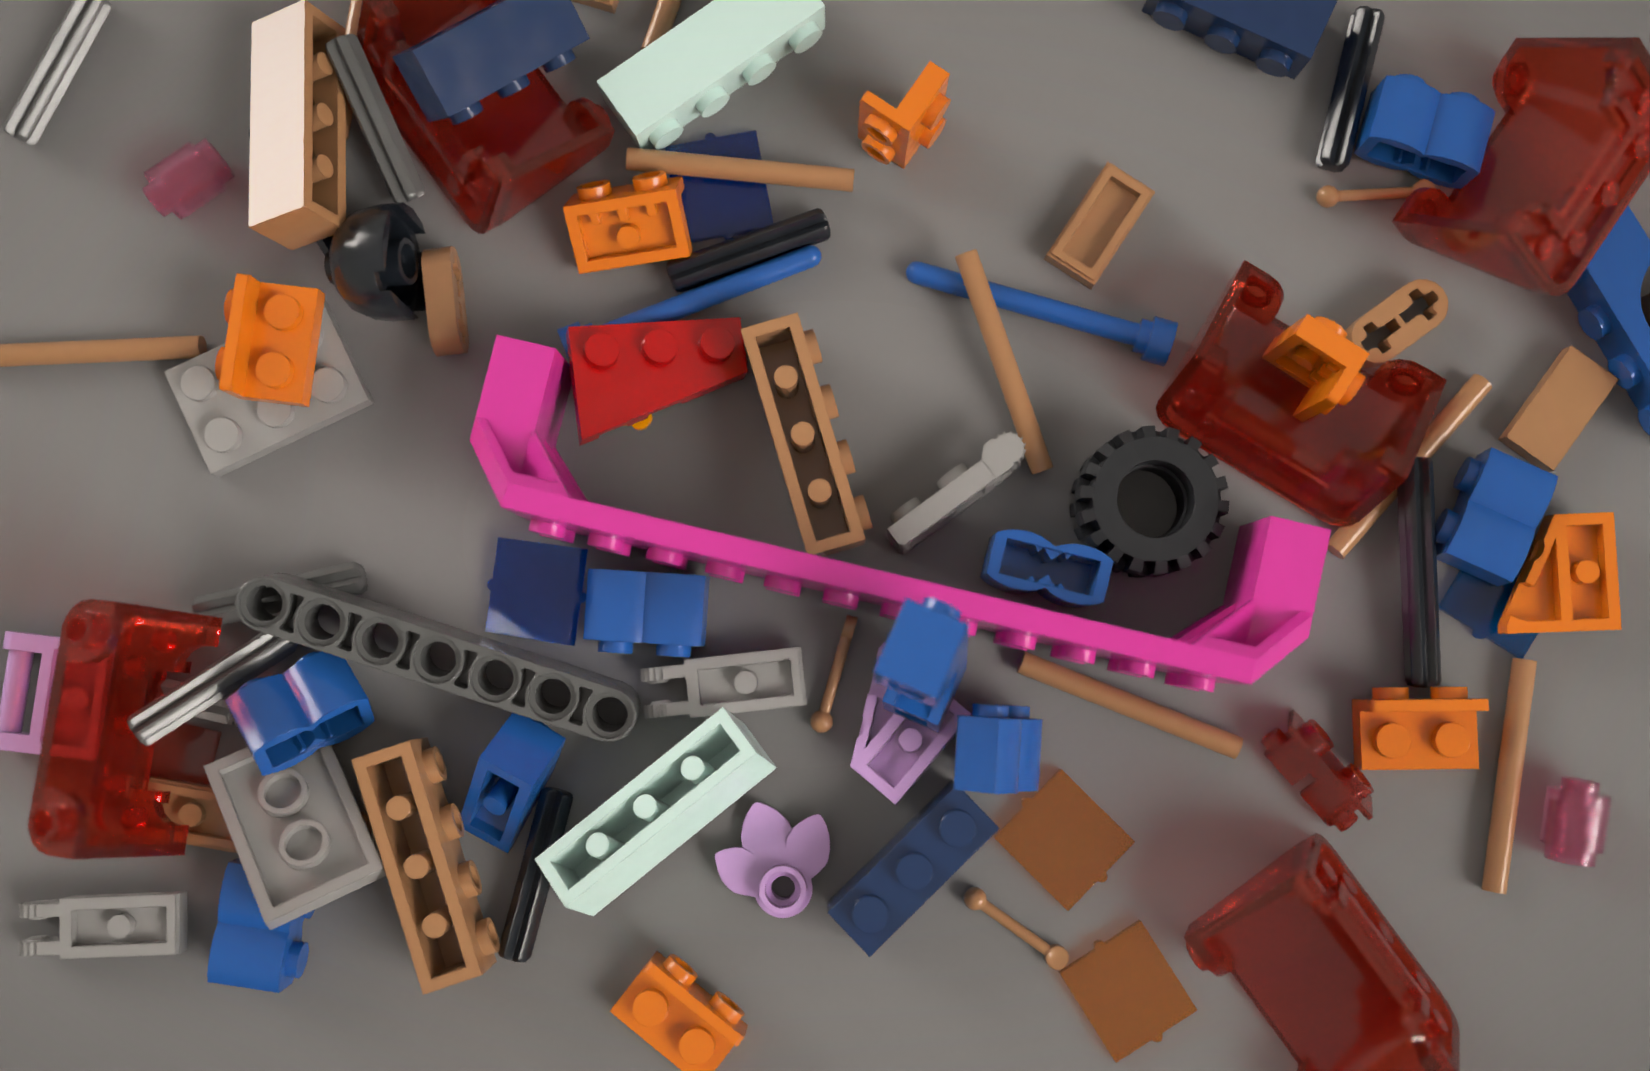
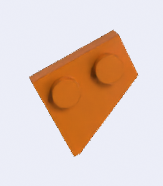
M1614 512L1544 516L1497 624L1498 634L1622 630Z

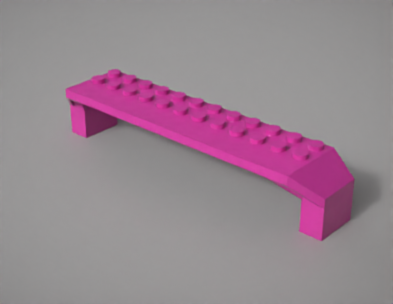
M496 335L470 442L500 506L530 521L528 531L538 533L539 536L573 544L576 534L588 536L587 545L596 547L597 550L630 557L632 547L647 550L646 559L652 560L653 563L680 570H686L688 561L706 564L704 572L708 573L709 576L743 584L745 574L765 578L763 586L766 587V590L795 597L800 596L802 587L824 592L822 603L856 611L859 601L880 605L879 616L895 621L906 598L922 604L925 597H931L943 601L961 612L959 620L969 624V638L970 636H976L977 629L995 633L993 643L1027 651V649L1035 650L1036 643L1052 646L1050 653L1052 658L1078 664H1094L1095 658L1100 657L1109 660L1108 671L1138 678H1154L1155 671L1166 673L1164 684L1198 692L1201 690L1213 693L1215 683L1251 685L1309 637L1331 530L1275 516H1268L1239 526L1223 604L1171 637L1164 638L589 502L556 449L572 384L570 364L556 348Z

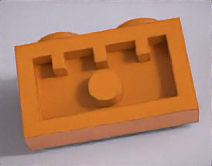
M657 170L632 177L633 184L611 187L610 180H596L577 186V193L573 194L563 206V211L579 274L690 257L693 248L681 197L685 188L683 177L667 178L666 171Z
M237 273L234 289H230L227 292L224 302V316L228 323L225 347L223 346L219 349L215 361V373L218 381H220L219 389L242 400L309 407L326 294L317 288L265 283L258 281L251 275Z
M1371 687L1372 699H1352L1354 769H1479L1477 711H1489V699L1468 698V687H1430V698H1409V687Z
M656 951L609 1012L681 1071H715L734 1046L737 1047L745 1038L747 1024L741 1020L744 1012L732 999L722 992L717 991L712 996L695 982L698 974L683 959L672 953L666 959Z

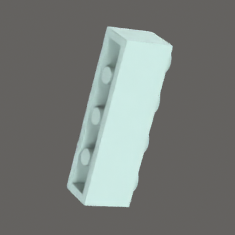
M713 0L597 80L604 102L638 148L652 149L655 147L657 150L663 149L676 141L683 132L682 127L699 115L706 118L721 110L729 101V95L746 83L750 86L756 85L766 79L774 71L776 62L790 52L794 51L796 54H799L812 47L822 36V30L825 29V5L821 0Z
M722 707L536 857L535 861L565 908L594 916L777 767L747 726Z

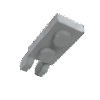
M1004 431L1002 435L998 434L997 439L992 438L983 445L981 460L969 469L964 463L959 464L939 479L936 485L940 490L922 503L918 497H915L898 508L890 516L894 524L887 528V539L898 554L902 553L904 556L1008 479L1012 474L1011 472L1016 473L1017 468L1021 467L1020 462L1023 461V454L1026 452L1024 449L1026 443L1022 442L1023 438H1019L1017 436L1018 433L1013 434L1011 431L1010 433H1005Z
M801 647L685 659L684 664L640 669L641 682L656 684L668 682L670 679L686 677L687 701L672 702L670 700L653 701L649 705H643L645 719L690 714V718L712 716L722 707L733 714L807 705Z
M188 891L73 895L61 899L37 900L19 904L20 918L40 920L59 917V936L37 935L19 941L20 956L59 955V959L176 955L188 950Z

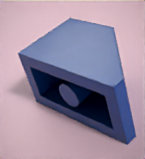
M512 713L478 759L461 812L464 830L509 853L535 807L540 792L545 788L553 774L566 738L554 732L542 722Z

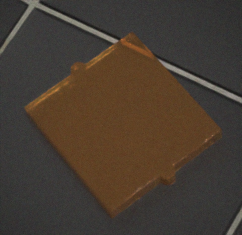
M1059 769L1032 798L1024 797L1021 800L1022 808L994 836L1067 911L1097 881L1105 882L1108 878L1106 872L1135 843L1062 769Z
M1140 920L1105 942L1102 940L1094 941L1093 950L1058 971L1116 1063L1151 1040L1156 1043L1162 1041L1163 1032L1197 1011L1192 1000Z

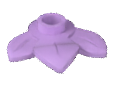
M755 802L747 812L742 825V847H731L715 854L717 870L723 883L732 892L755 897L758 905L771 916L789 918L799 914L808 905L813 890L812 878L828 862L830 853L828 828L820 814L809 816L792 827L789 821L776 809L764 803ZM780 876L789 877L795 885L794 892L788 897L776 895L772 889V883L776 878Z

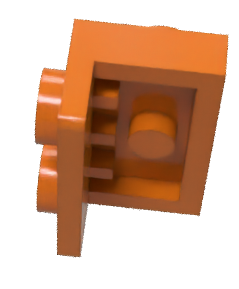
M929 61L897 108H894L867 90L859 102L858 138L862 141L861 146L864 151L880 163L888 165L892 161L904 169L920 145L929 149L938 138L947 121L943 118V115L951 102V99L945 96L950 73Z
M1306 314L1275 337L1262 356L1263 359L1310 388L1293 414L1301 422L1320 413L1326 416L1338 403L1342 406L1347 405L1365 380L1366 376L1361 374L1359 370L1370 355V353L1346 339L1347 333L1339 324L1322 316L1314 318L1309 314Z

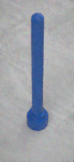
M806 245L602 325L679 320L813 268L821 261V251L814 245ZM579 321L557 329L568 359L567 329L571 326H581ZM591 322V323L585 324V325H583V326H589V325H593V324H592V322Z
M915 261L908 265L906 277L911 283L969 299L959 272L920 261ZM988 281L998 308L1132 345V352L1142 354L1141 360L1164 367L1169 358L1178 322L1155 316L1152 321L1142 318L1139 324Z

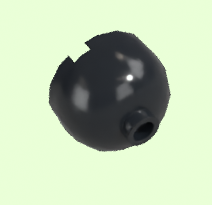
M404 202L379 204L351 213L346 217L342 225L337 228L332 237L330 250L325 255V273L330 283L335 285L337 292L352 310L374 320H415L419 318L414 313L415 311H426L421 263L422 252H419L418 241L415 234L426 233L414 209Z

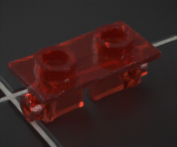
M1293 709L1289 712L1288 731L1285 734L1279 727H1276L1262 738L1261 743L1266 748L1264 752L1265 757L1271 761L1292 786L1309 773L1314 777L1315 781L1301 790L1300 795L1328 827L1334 825L1340 832L1347 830L1358 819V816L1354 813L1357 809L1368 821L1373 818L1371 794L1374 793V789L1371 783L1354 764L1350 763L1345 767L1331 752V749L1334 747L1331 738L1314 719H1309L1305 722Z

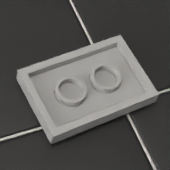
M326 301L324 302L309 407L242 400L219 389L220 381H218L215 373V361L219 349L223 346L225 347V343L164 371L210 474L218 477L375 404L331 308Z
M332 745L319 748L312 755L292 767L263 776L248 747L203 766L263 920L270 930L387 876L383 862Z

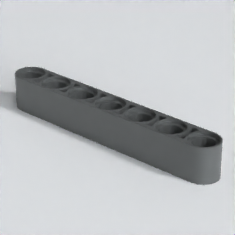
M278 572L250 579L240 587L236 595L235 608L238 617L245 625L254 630L593 739L606 742L623 739L631 732L640 715L641 702L639 695L632 686L623 681L295 575ZM267 586L276 589L281 595L282 609L278 616H273L263 607L261 601L262 593ZM322 605L333 607L339 614L341 622L337 634H330L320 626L318 612ZM379 623H385L396 631L398 647L394 653L386 652L376 644L374 633ZM434 642H444L454 650L456 664L453 670H442L432 662L430 652ZM499 660L508 664L514 676L511 687L504 689L491 684L486 674L489 661ZM552 678L564 682L570 690V703L564 706H554L548 703L542 693L544 680ZM606 697H614L621 700L627 708V719L619 724L607 723L598 713V701Z

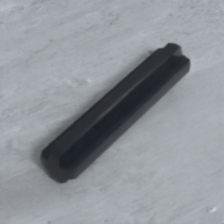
M1360 6L1350 17L1315 161L1320 169L1342 172L1350 164L1385 20L1384 13L1380 9Z
M816 208L692 252L690 257L669 260L666 264V269L673 288L676 292H683L806 245L824 242L830 238L831 229L823 210Z
M546 787L540 792L498 952L500 957L513 962H526L532 956L550 888V883L538 866L535 858L564 835L573 802L572 793L566 790Z

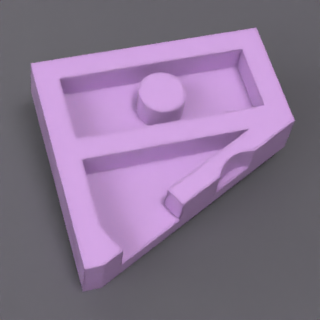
M885 642L878 648L877 662L886 644ZM873 674L850 767L897 806L957 734L958 715H971V713L953 699L940 731L937 733L885 710L882 699L887 687L877 683Z

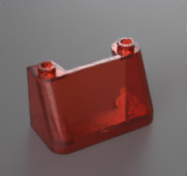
M362 0L357 37L399 132L463 220L476 233L485 234L503 225L609 147L616 130L611 125L610 118L603 107L599 104H594L586 97H579L566 105L539 68L526 74L531 83L527 87L502 99L499 98L497 92L490 94L480 100L484 110L462 123L452 125L449 118L428 122L396 65L393 56L498 0Z
M1640 37L1516 38L1493 74V90L1499 104L1505 111V115L1488 139L1480 173L1462 189L1454 188L1449 197L1437 188L1421 187L1414 190L1392 220L1403 237L1411 244L1530 292L1552 296H1561L1567 293L1576 284L1650 173V54Z
M1244 260L1229 280L1163 390L1155 407L1157 417L1166 427L1180 430L1179 436L1186 440L1193 436L1203 443L1200 447L1209 454L1212 453L1219 460L1317 519L1336 526L1354 525L1407 480L1447 380L1417 362L1404 359L1390 360L1381 365L1372 375L1362 369L1359 370L1361 374L1366 376L1365 380L1347 405L1342 406L1338 403L1326 416L1320 413L1301 422L1293 414L1310 388L1262 358L1272 340L1290 327L1275 318L1284 301V290L1279 282L1270 274Z
M97 599L82 600L71 608L61 628L28 819L29 835L32 844L39 852L47 856L70 860L185 855L189 825L172 822L165 814L162 804L169 803L171 791L148 788L155 742L147 746L140 743L130 730L127 719L131 714L163 695L164 692L160 685L166 680L167 671L190 674L192 662L186 660L192 652L200 647H218L223 618Z
M1315 833L1294 845L1188 925L1184 939L1186 940V948L1192 961L1200 970L1204 972L1209 970L1218 977H1223L1230 972L1233 974L1297 1061V1071H1460V1030L1449 1003L1336 850L1321 834Z

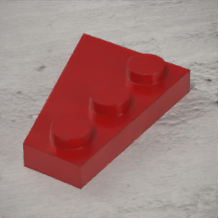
M740 317L568 327L566 339L579 446L599 439L600 435L626 424L630 426L645 420L650 414L679 402L684 404L744 379L748 368Z

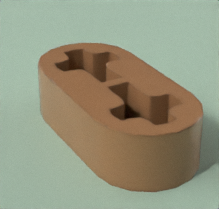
M454 246L423 249L421 258L428 332L433 351L436 356L467 353L469 350V334L462 270L457 251Z
M1416 279L1395 291L1355 320L1345 330L1347 333L1346 339L1365 351L1367 350L1361 342L1367 337L1366 332L1372 333L1384 325L1391 332V334L1378 343V348H1372L1367 351L1370 355L1362 367L1375 368L1393 359L1437 327L1447 315L1449 309L1448 297L1444 289L1436 282L1428 279ZM1421 297L1426 300L1428 307L1424 309L1423 315H1417L1405 323L1399 314L1412 305V300L1415 301Z

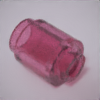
M204 138L195 145L188 141L143 173L149 184L144 186L142 191L162 216L166 217L173 212L180 220H183L226 191L225 183L234 178L235 174L208 139Z
M1561 776L1560 786L1547 785L1539 840L1545 844V858L1582 867L1596 866L1597 854H1603L1605 849L1612 799L1609 795L1599 793V782Z

